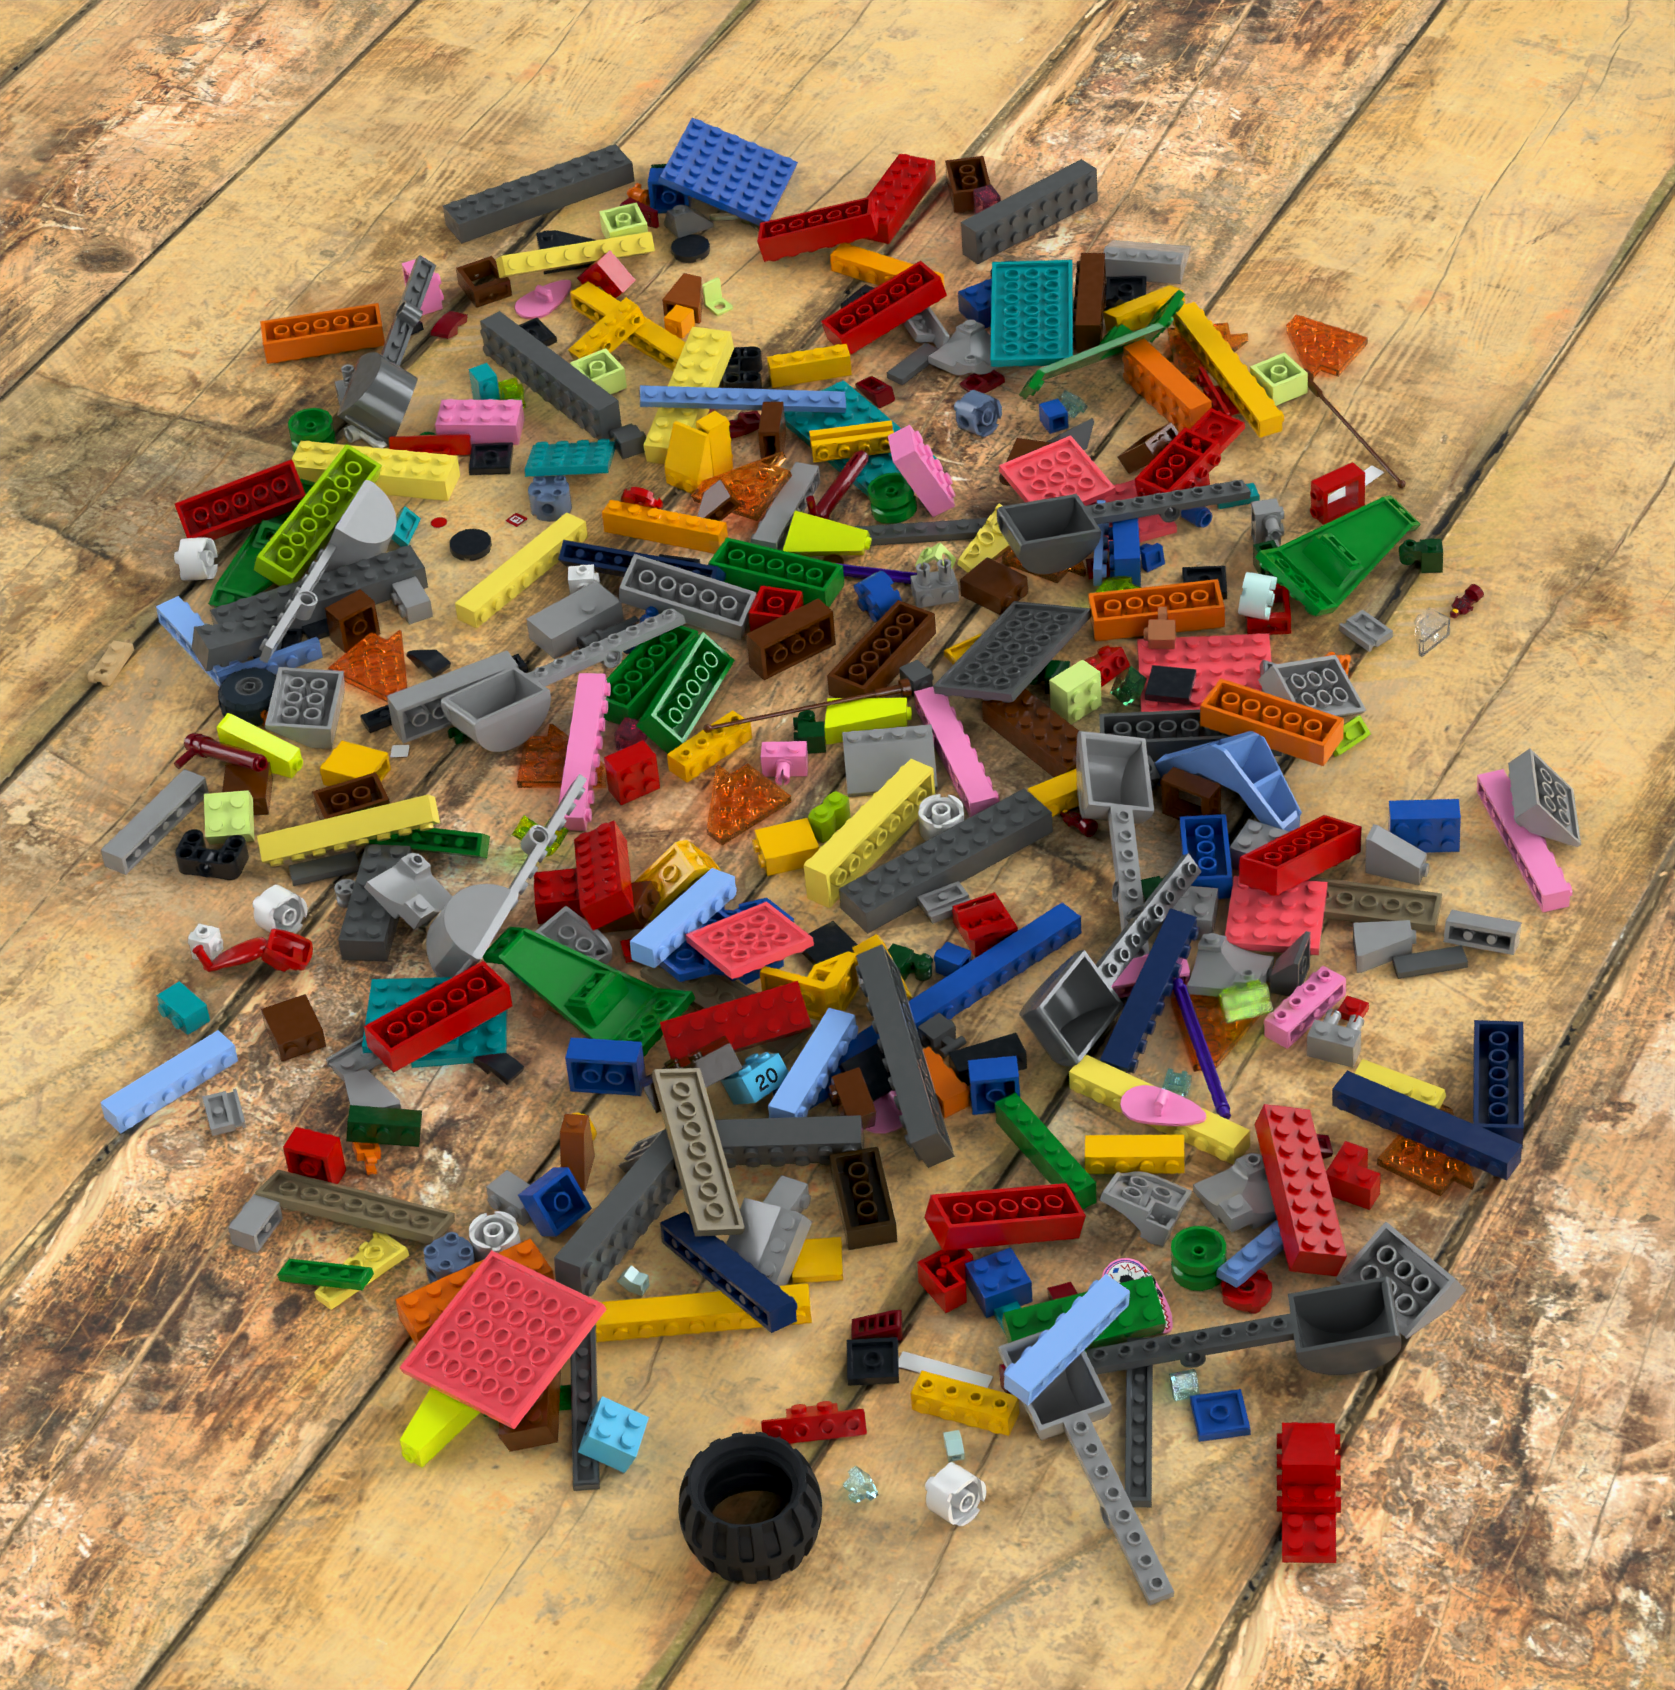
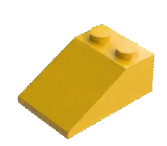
M678 421L673 423L664 466L667 484L698 497L714 484L709 434Z

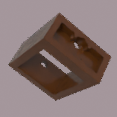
M492 256L456 268L458 284L476 308L512 296L510 279L508 277L499 278L497 262ZM492 274L496 278V280L478 286L472 283L474 280Z
M1171 422L1140 438L1121 453L1118 459L1128 474L1148 465L1179 433Z
M1172 767L1167 774L1162 776L1160 786L1162 787V814L1178 820L1184 816L1221 814L1220 784L1176 767ZM1179 789L1200 797L1201 806L1179 798Z

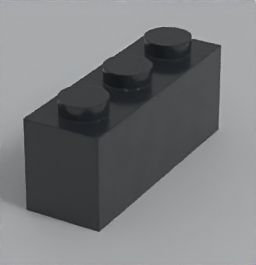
M1017 1033L948 1052L949 1068H952L957 1078L961 1082H965L967 1086H970L968 1060L1016 1056L1018 1071L1027 1069L1026 1050Z

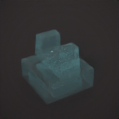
M1066 390L1061 395L1063 399L1061 403L1066 410L1071 408L1068 414L1072 418H1075L1080 412L1084 413L1088 407L1080 397Z
M1168 1068L1162 1089L1186 1098L1192 1083V1075H1188L1187 1071H1182V1074L1175 1073L1173 1069Z
M1195 1369L1169 1374L1172 1396L1175 1401L1189 1399L1193 1395H1200Z
M857 1466L848 1471L850 1477L843 1483V1486L849 1492L853 1491L848 1495L852 1502L856 1504L865 1498L871 1501L879 1495L869 1474Z

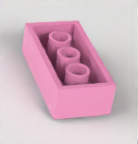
M441 400L435 423L436 434H470L471 444L512 442L513 445H519L525 421L522 400Z
M908 425L889 435L888 440L893 463L931 516L935 517L955 507L953 499L955 492L951 487V484H953L952 479L948 473L943 472L940 461L933 458L930 447L923 444L919 431H914L911 425Z

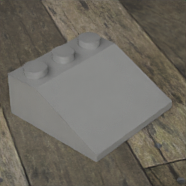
M744 1198L740 1212L745 1230L741 1235H730L726 1245L733 1251L738 1252L744 1260L750 1262L760 1273L765 1274L775 1285H787L812 1221L803 1214L783 1207Z

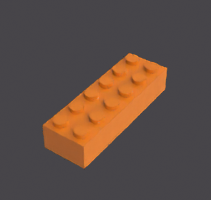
M379 303L260 321L267 364L318 357L326 354H338L346 351H357L371 347L377 348L385 344Z
M1145 338L1123 347L1124 381L1130 384L1137 394H1140L1169 423L1172 422L1179 432L1184 427L1190 429L1212 408V401Z
M1218 579L1088 594L1089 608H1091L1092 615L1090 621L1095 641L1144 636V628H1148L1149 620H1158V607H1167V620H1175L1176 632L1225 627V606Z
M1220 678L1200 705V726L1230 736L1253 731L1265 737L1270 749L1321 766L1326 764L1343 740L1344 718Z
M531 1238L498 1253L554 1280L552 1268ZM484 1259L395 1299L399 1320L416 1346Z

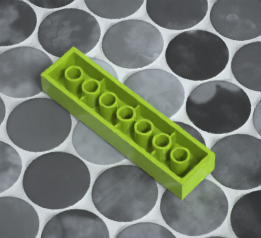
M346 444L258 554L254 571L279 586L299 581L316 559L321 548L324 549L330 541L336 525L364 481L369 480L375 483L378 480L382 465Z

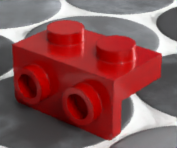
M1108 645L1101 647L1097 650L1098 653L1084 660L1101 672V687L1130 667L1122 647H1109Z
M999 898L956 912L960 933L972 941L981 940L984 938V935L991 933H1003L1007 928L1013 927L1012 919L1004 913L1002 902Z

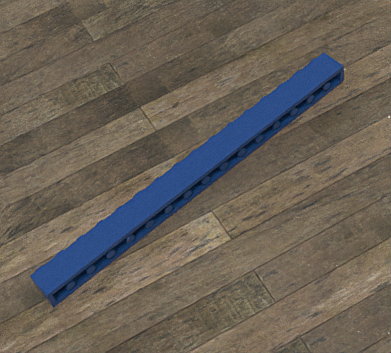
M1060 903L911 999L909 1005L917 1032L918 1026L938 1013L947 1019H952L964 1009L969 1008L973 1003L989 995L993 990L1006 984L1013 977L1023 973L1036 962L1041 961L1053 951L1058 950L1070 940L1078 937L1082 933L1081 916L1064 903ZM872 1025L858 1033L856 1038L851 1040L847 1053L844 1056L842 1055L838 1066L877 1043L880 1036L876 1034ZM837 1067L835 1072L831 1073L827 1086L821 1089L816 1104L812 1105L810 1109L829 1098L828 1093H830L829 1086L831 1085L832 1076L842 1073L839 1067ZM779 1087L773 1091V1097L776 1094Z

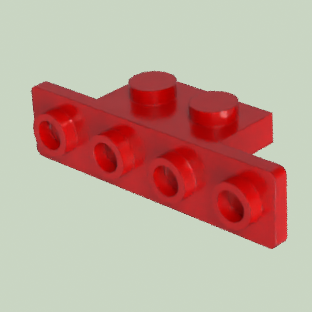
M1198 367L1199 375H1196L1197 385L1203 389V393L1212 401V408L1229 416L1240 414L1219 385H1213L1204 367Z
M471 435L390 436L389 449L447 455H470Z
M822 1401L814 1406L796 1404L786 1409V1418L761 1421L763 1433L774 1438L780 1437L789 1444L867 1434L864 1409L838 1411L837 1403H832L831 1401Z

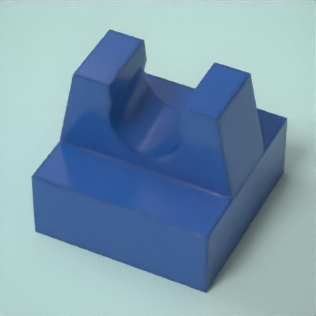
M1146 543L1140 546L1143 570L1149 572L1165 564L1163 546L1161 544L1155 543L1151 545Z

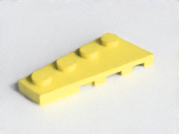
M1000 503L958 559L957 564L967 573L988 557L995 560L1011 548L1001 533L997 522V509L1002 507Z
M1364 1059L1361 1060L1355 1071L1357 1075L1437 1109H1440L1446 1098L1445 1089Z
M375 1231L373 1238L369 1242L365 1241L359 1247L360 1252L354 1258L349 1257L343 1264L371 1267L374 1275L367 1283L368 1285L407 1258L409 1253L405 1246L386 1233ZM320 1286L314 1293L319 1302L332 1310L360 1290Z

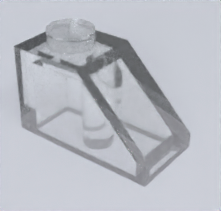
M1430 607L1415 619V637L1418 654L1423 657L1450 635V618Z

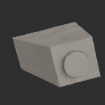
M1373 824L1366 838L1365 873L1420 885L1422 878L1427 877L1429 872V864L1426 863L1427 853L1384 828Z
M1410 920L1353 923V945L1357 973H1362L1391 962L1394 956L1412 954V944H1416V930H1411Z
M367 1069L343 1074L350 1105L401 1109L399 1099Z

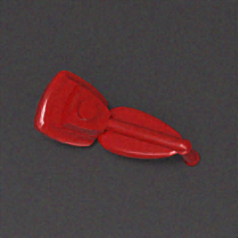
M271 929L267 940L263 937H256L241 942L222 952L212 962L204 951L203 945H198L192 950L202 963L203 969L207 972L242 965L262 957V961L274 969L285 973L288 969L295 971L306 969L313 955V944L311 940L298 934L280 929Z

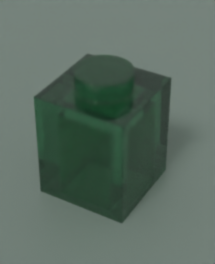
M1130 665L1116 676L1110 693L1125 706H1128L1141 696L1147 678Z

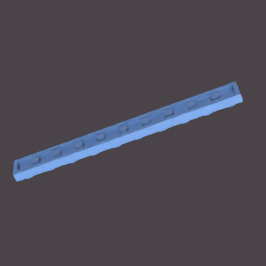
M640 385L639 390L640 407L762 410L763 402H784V411L846 412L845 392L643 385Z

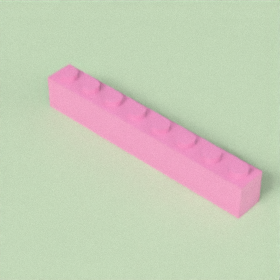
M579 673L559 804L579 774L587 779L583 785V788L586 790L579 800H574L573 803L576 806L569 816L565 815L564 819L567 821L561 830L586 831L587 822H591L592 819L590 804H594L595 798L594 790L592 789L593 785H597V772L595 770L596 767L600 766L598 750L602 749L603 738L601 736V731H605V718L603 717L604 714L608 713L606 697L610 696L611 684L607 683L605 674Z
M933 687L914 691L915 709L923 725L932 724L934 747L969 817L1000 801L996 790H992L991 779L989 776H985L983 763L978 762L977 752L975 748H971L968 734L963 733L962 722L960 720L957 721L955 709L953 706L950 707L948 696L935 694Z
M1504 769L1477 775V793L1542 913L1569 907L1572 887L1569 882L1566 883L1561 867H1557L1553 852H1549L1547 849L1545 838L1530 833L1525 827H1520L1514 820L1513 798L1510 791L1511 781Z

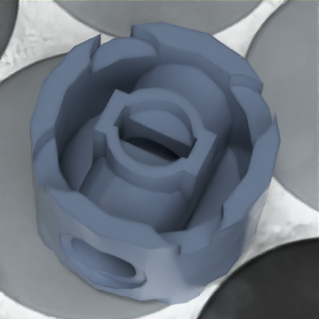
M971 390L961 400H957L954 405L956 422L959 429L982 437L991 435L999 425L996 424L997 419H1001L1002 406L998 399L979 391Z
M535 476L533 478V482L528 488L531 514L533 516L535 514L537 519L550 522L557 521L565 513H570L572 509L570 489L565 476Z
M455 1232L445 1234L424 1248V1261L430 1283L476 1263L474 1250L470 1242L463 1237H459Z

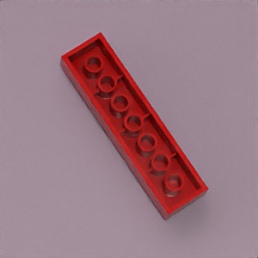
M1264 1104L1254 1125L1289 1271L1337 1277L1347 1258V1253L1310 1109Z

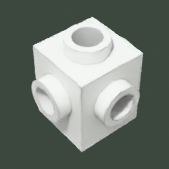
M594 564L568 566L570 595L594 581L600 584L599 573H595Z
M198 924L195 930L189 934L188 944L190 945L193 959L199 960L196 954L192 952L198 945H203V949L211 962L223 950V939H221L219 928Z

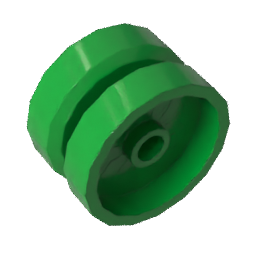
M309 408L298 411L290 417L288 428L294 452L300 441L336 444L333 420L328 411L320 408Z
M901 473L883 474L876 477L868 485V497L871 502L872 516L878 522L897 524L910 519L916 513V496Z
M1192 1226L1178 1232L1171 1241V1273L1174 1280L1181 1287L1193 1291H1205L1219 1285L1222 1280L1216 1277L1217 1269L1227 1261L1224 1237L1215 1229L1207 1226Z

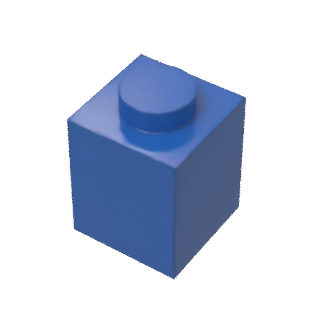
M1058 398L1039 404L1040 422L1049 434L1069 428L1068 411Z
M946 942L934 955L936 973L946 977L972 961L970 950L950 942Z

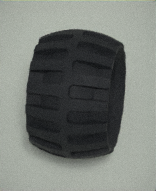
M739 1432L733 1433L732 1436L722 1440L719 1438L711 1442L708 1448L703 1452L700 1451L694 1457L681 1483L678 1514L685 1541L704 1567L712 1573H718L723 1579L731 1582L737 1580L744 1581L746 1584H757V1581L776 1580L785 1572L793 1571L800 1565L804 1555L807 1556L817 1539L818 1530L821 1525L822 1497L817 1478L810 1464L786 1440L780 1437L768 1436L763 1432H755V1434ZM749 1491L772 1492L789 1502L776 1517L755 1524H731L712 1514L715 1507L724 1499Z

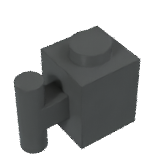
M631 423L608 431L610 438H614L615 449L622 459L645 452L643 445L646 435L636 425Z
M940 1013L918 1026V1035L922 1047H930L935 1054H940L942 1058L947 1057L948 1052L958 1050L967 1043L963 1036L956 1039L955 1024Z

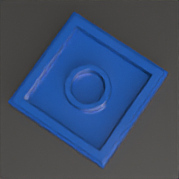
M1241 1389L1190 1396V1405L1199 1442L1251 1435Z

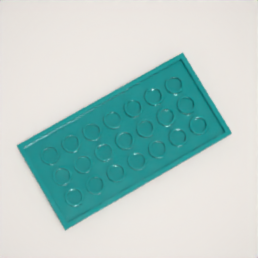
M1072 260L992 262L991 367L1046 366L1073 356Z
M844 380L821 391L845 392V413L784 411L786 427L809 447H811L809 431L891 420ZM892 421L894 432L902 429ZM891 453L868 455V463L853 482L865 495L868 496V485L876 477L886 473H900L893 463ZM850 458L829 460L827 462L837 471L841 472Z

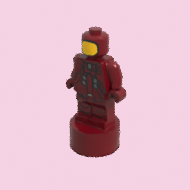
M1471 584L1461 598L1456 596L1455 601L1451 605L1453 609L1450 611V617L1457 618L1459 614L1465 615L1473 611L1474 607L1472 605L1484 596L1483 590L1478 585Z
M1066 809L1060 812V816L1067 826L1076 827L1086 837H1091L1096 833L1098 829L1097 821L1082 818L1080 814Z

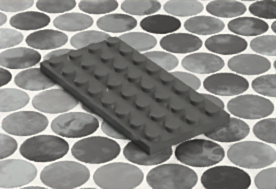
M1014 601L933 685L934 693L944 696H961L967 699L979 698L985 701L1013 702L1092 617L1091 608Z

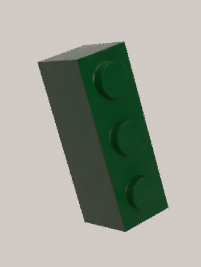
M350 1105L346 1142L419 1147L422 1110Z

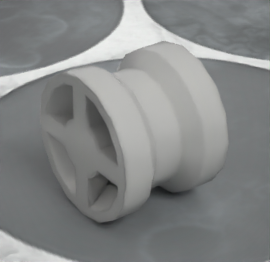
M344 879L335 884L336 900L340 907L348 908L355 884L354 880Z

